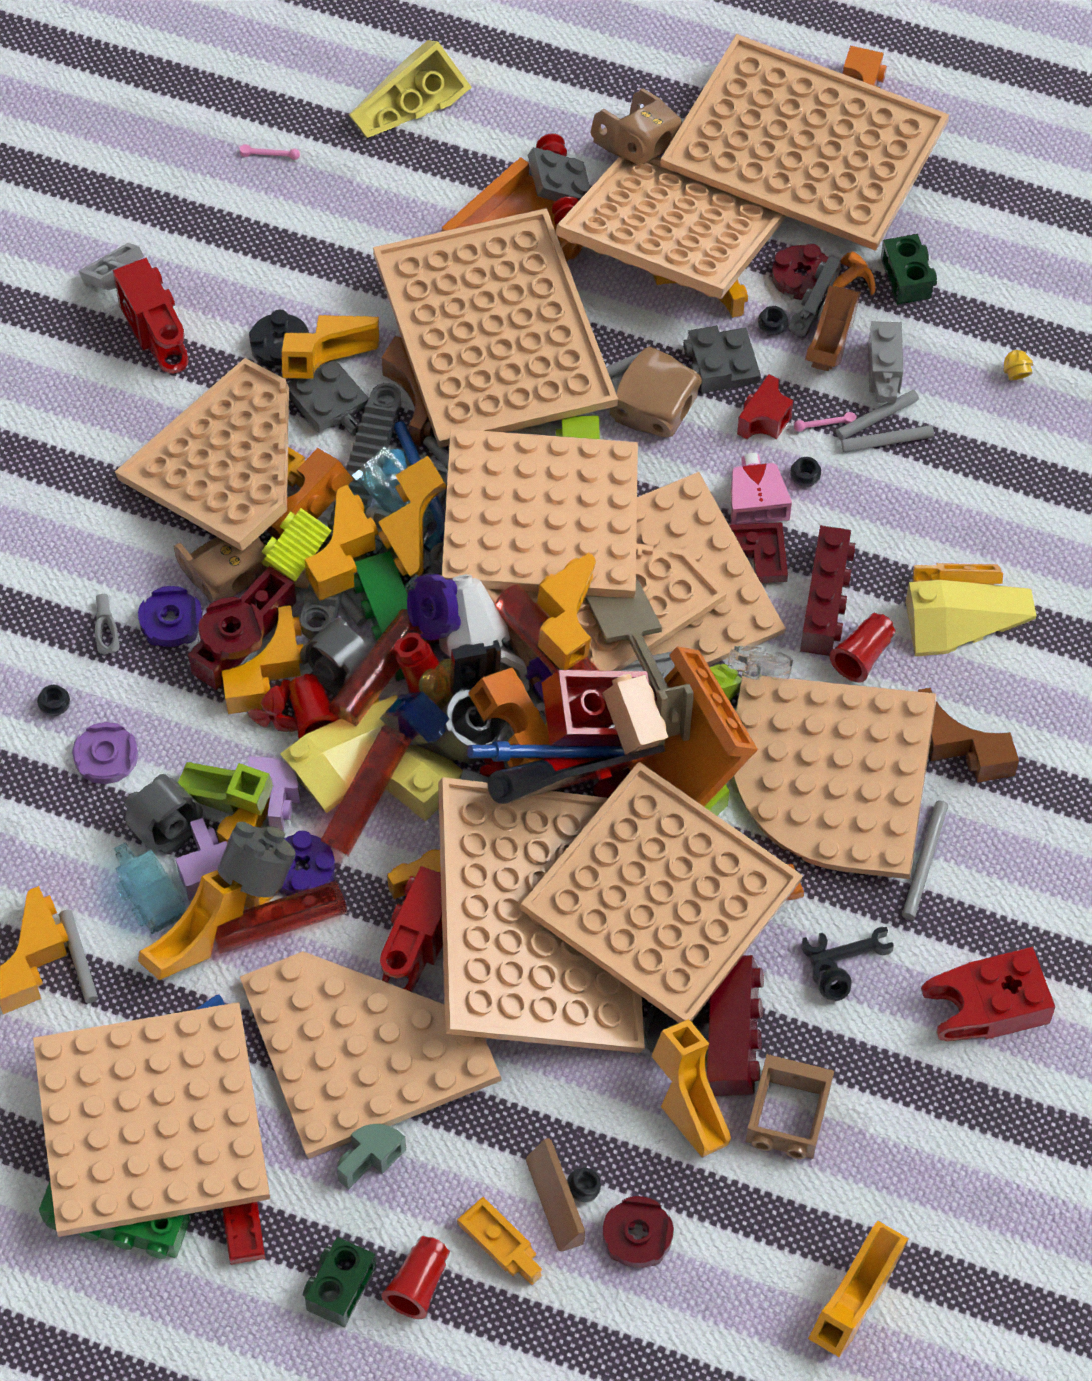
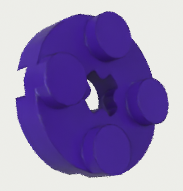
M439 574L417 577L414 582H417L415 589L409 590L407 596V611L413 627L419 626L423 632L420 635L426 640L446 638L453 631H457L461 625L456 597L457 585L452 579L446 580Z
M164 586L151 592L152 596L145 602L144 600L142 601L138 609L139 625L142 633L151 645L175 647L185 643H192L196 640L199 631V621L203 617L201 604L196 596L194 598L188 594L186 589L179 586ZM171 611L174 612L175 616H178L173 621L162 619V617H167L168 612Z
M303 830L284 838L293 847L296 854L280 892L296 898V895H307V898L324 892L334 879L336 866L334 854L329 844L320 837L311 835ZM300 860L308 861L309 869L307 871L302 868L298 871L295 870L296 862Z

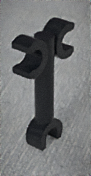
M887 927L875 929L871 938L827 949L828 940L824 933H819L818 941L820 946L812 947L808 943L807 937L803 938L801 949L806 956L810 957L811 964L814 967L812 975L814 982L818 985V980L821 976L820 971L838 967L835 961L871 951L879 955L890 954L894 948L893 942L882 944L878 941V939L887 936Z

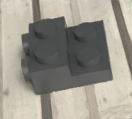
M718 325L688 330V337L686 340H683L684 353L686 358L691 357L693 364L690 365V368L696 371L702 378L700 385L701 393L760 383L761 374L746 327L719 332Z

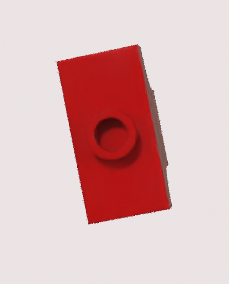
M768 374L756 393L749 394L744 403L743 411L738 417L737 435L748 440L755 434H766L777 440L792 418L794 401L779 391V378Z

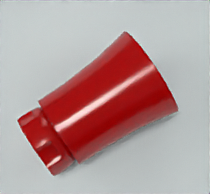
M875 612L863 620L842 643L831 650L829 658L834 669L852 682H864L873 665L890 644L892 637L896 633L893 622L884 614H877Z
M407 633L403 638L398 639L395 643L394 651L397 654V662L404 674L410 697L418 703H431L442 698L450 689V674L440 664L428 642L423 640L419 633Z
M304 674L300 677H295L290 682V700L296 717L299 739L314 730L339 720L317 676Z
M421 1236L418 1238L416 1245L411 1248L401 1268L381 1294L383 1301L390 1308L409 1318H426L432 1296L450 1254V1250L446 1248L445 1244L433 1237Z

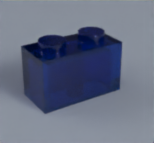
M423 691L401 694L380 717L406 745L436 742L446 730L443 726L450 720Z

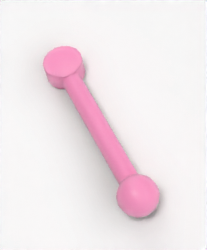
M248 144L240 146V154L243 157H248L251 154L290 157L292 160H297L300 157L299 150L295 148L290 151L251 148Z
M847 412L843 417L809 422L797 420L794 423V429L802 432L805 428L837 423L848 424L856 420V415L853 412Z

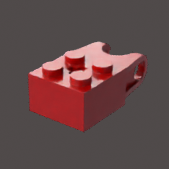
M143 258L113 270L119 307L142 350L149 348L164 372L178 373L183 371L189 362L187 350L183 344L185 337L184 329L173 308L175 301L169 289L164 290L161 285L163 284V279L158 268H152L148 259ZM176 354L181 356L182 360L178 364L170 365L165 362V359L170 355Z
M420 866L416 877L410 876L404 892L407 896L403 904H397L391 918V923L394 925L380 957V965L383 971L382 981L389 983L391 977L402 978L406 976L408 984L402 989L410 992L414 990L426 964L434 965L443 947L441 873Z
M1033 947L969 962L936 975L921 986L924 998L949 1000L959 1009L957 1015L952 1016L937 1026L936 1034L938 1039L942 1041L985 1037V1040L1047 1025L1050 1024L1056 1007Z

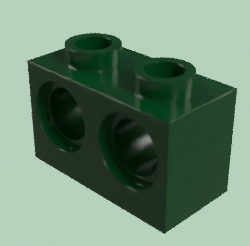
M912 234L883 240L881 261L896 304L931 299L933 286L937 285V275L935 269L930 268L928 264V249L925 244H921L919 235Z
M336 1237L332 1247L327 1245L323 1250L319 1260L321 1268L316 1278L311 1276L308 1279L302 1295L305 1297L307 1311L345 1328L377 1264L375 1253ZM344 1260H350L355 1263L351 1269L346 1271L337 1268V1265ZM327 1291H335L339 1294L331 1302L321 1299V1296Z

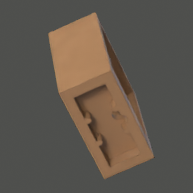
M767 1054L747 1129L746 1142L751 1143L752 1146L760 1150L770 1151L775 1149L786 1152L788 1156L795 1159H805L806 1157L813 1159L834 1071ZM770 1082L819 1094L809 1139L759 1127Z

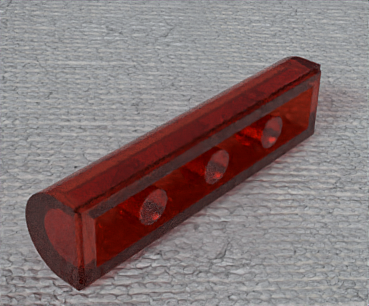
M518 584L508 587L495 602L497 610L512 629L555 673L560 669L538 647L540 627L550 617ZM585 657L568 669L600 671L588 657Z
M407 609L399 610L329 705L330 713L357 726L400 668L396 659L397 654L394 651L397 640L403 638L407 633L423 634L419 626L413 627Z
M382 726L322 836L321 842L349 857L412 741L410 738L389 726Z
M336 880L243 910L242 916L217 926L214 943L218 953L222 954L348 913L347 905Z

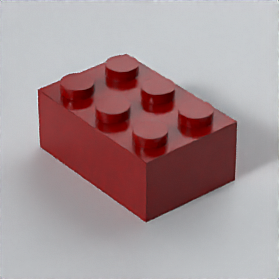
M558 670L541 682L550 746H622L603 692L613 686L612 680L627 674H631L632 678L645 675L649 684L648 672Z

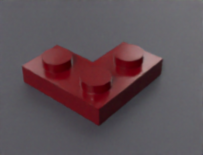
M783 523L730 524L729 526L746 557H753L754 571L761 583L787 582L788 570Z

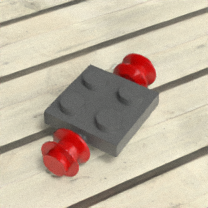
M552 133L542 136L537 141L536 148L533 147L531 149L528 159L537 196L556 201L552 205L551 210L554 215V222L558 225L590 189V184L584 162L576 158L566 157L567 149L563 137Z

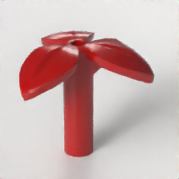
M283 680L280 687L276 685L265 694L261 702V706L265 711L257 708L249 710L248 715L256 724L267 728L271 721L278 731H297L296 719L291 716L282 715L284 706L291 693L289 689L291 681Z

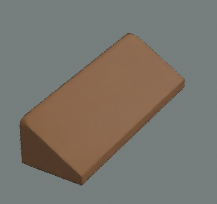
M549 1138L544 1139L527 1156L526 1163L557 1248L563 1252L584 1245L585 1229L552 1140Z

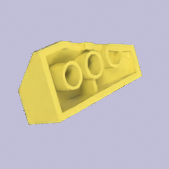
M427 40L391 72L349 116L364 136L369 138L412 119H418L430 112L451 106L472 87L440 43Z
M949 580L909 582L905 602L915 656L948 654L955 651L960 645L971 641L976 643L983 640V637L996 631L1004 632L1032 621L1037 616L1032 590L1028 588Z
M394 695L304 735L280 753L285 763L294 771L297 781L320 807L328 813L354 793L359 786L358 780L367 768L373 769L378 762L376 757L385 746L393 744L413 719L414 715Z
M397 738L391 746L383 748L376 757L377 764L372 770L367 768L365 773L426 822L439 809L438 782L442 777L459 779L463 770L444 756Z

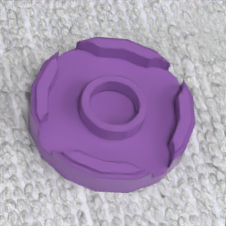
M110 722L97 723L86 728V732L81 736L79 734L76 738L72 750L75 768L81 776L92 783L99 784L115 783L127 777L136 766L139 755L136 740L132 733L130 734L120 724Z

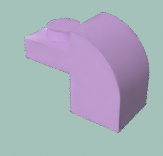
M249 756V767L270 774L274 786L270 793L268 808L269 826L276 827L284 832L285 820L291 819L292 803H300L301 801L297 777L292 768L279 759Z
M203 818L190 822L198 851L175 858L178 873L189 901L193 900L197 892L201 876L217 870L227 845L226 841L218 843L214 829H207Z

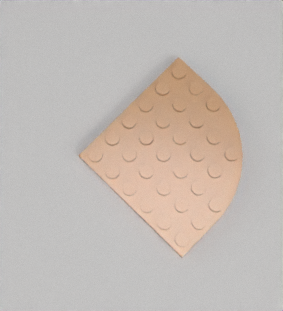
M743 674L736 713L758 748L757 752L734 775L740 798L747 812L769 839L780 848L789 850L810 864L843 872L910 879L937 700L936 694Z

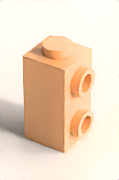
M627 674L612 680L613 686L604 691L603 696L625 755L653 748L667 739L666 724L660 716L654 700L653 689L649 686L646 676L632 678L631 674Z

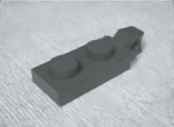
M829 255L826 263L821 262L814 276L818 280L813 290L807 289L801 302L804 308L801 312L792 316L788 328L789 332L806 338L825 302L829 286L834 284L841 270L838 258Z

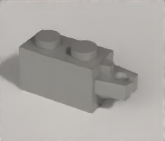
M871 321L868 340L869 392L876 393L877 403H896L897 393H900L903 377L902 322Z

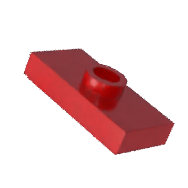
M258 1202L222 1208L230 1265L266 1259Z

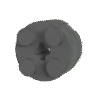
M341 618L324 627L300 651L303 665L309 663L313 670L310 674L317 676L324 690L335 696L340 692L343 693V696L347 695L373 671L375 665L372 655L375 652L373 643L366 637H360Z
M462 690L456 693L438 712L434 722L433 741L451 758L467 764H474L483 758H469L467 753L468 746L492 745L494 741H502L508 732L509 723L501 718H491L483 721L468 694L470 690Z
M166 774L158 775L153 782L145 786L140 792H134L129 795L125 801V807L127 808L125 816L126 825L153 853H157L159 850L164 854L171 853L183 846L193 836L190 822L203 817L201 805L176 780L169 778Z
M237 822L217 869L220 876L228 884L231 885L233 880L241 884L240 891L257 897L275 896L277 890L280 892L295 859L296 852L284 839L285 833L282 830L272 826L263 829L246 822Z

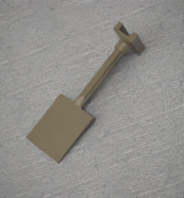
M637 577L635 598L586 595L585 600L589 604V609L605 642L628 640L643 671L648 672L649 683L657 697L656 705L660 716L665 721L668 737L680 735L683 741L689 740L694 692L690 684L668 688L643 638L645 635L662 632V626ZM665 740L659 743L658 746L664 745Z

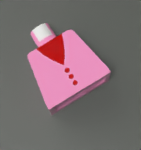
M757 453L745 454L741 458L742 466L732 469L731 524L769 523L790 520L792 501L778 466L774 463L761 464L760 456Z

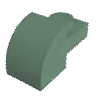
M370 1124L354 1131L351 1134L354 1151L348 1150L337 1163L338 1181L349 1190L372 1165L383 1174L406 1151L405 1136L397 1129L384 1124Z

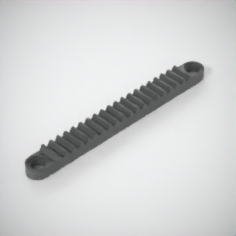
M391 383L378 384L371 391L368 403L365 405V412L362 414V421L359 423L355 443L353 442L349 462L346 465V470L354 479L348 486L353 495L358 494L365 509L364 514L368 507L371 506L394 432V425L397 422L401 409V392L397 386ZM389 395L394 398V401L389 404H382L378 399L381 396ZM336 501L334 502V510L331 512V519L328 521V528L332 531L321 545V551L329 544L333 536ZM310 583L308 584V592L305 594V602L300 614L301 631L305 637L312 639L329 623L335 621L344 591L319 601ZM315 617L322 618L325 621L324 625L318 628L310 627L307 623Z

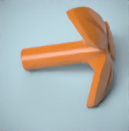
M856 252L846 253L841 258L840 263L850 268L837 277L833 285L844 288L855 278L863 277L868 284L870 295H873L875 293V279L867 263Z

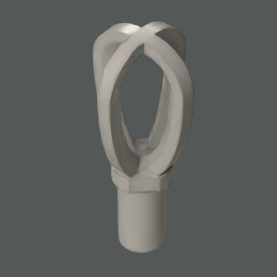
M99 594L96 596L97 621L95 624V639L97 650L104 655L108 653L113 654L120 648L117 627L110 612L108 595ZM104 623L108 624L113 637L112 643L109 646L104 645L102 642Z

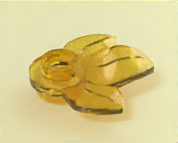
M451 659L441 661L435 669L426 670L419 680L420 695L426 700L428 715L434 722L438 712L452 698L449 688Z

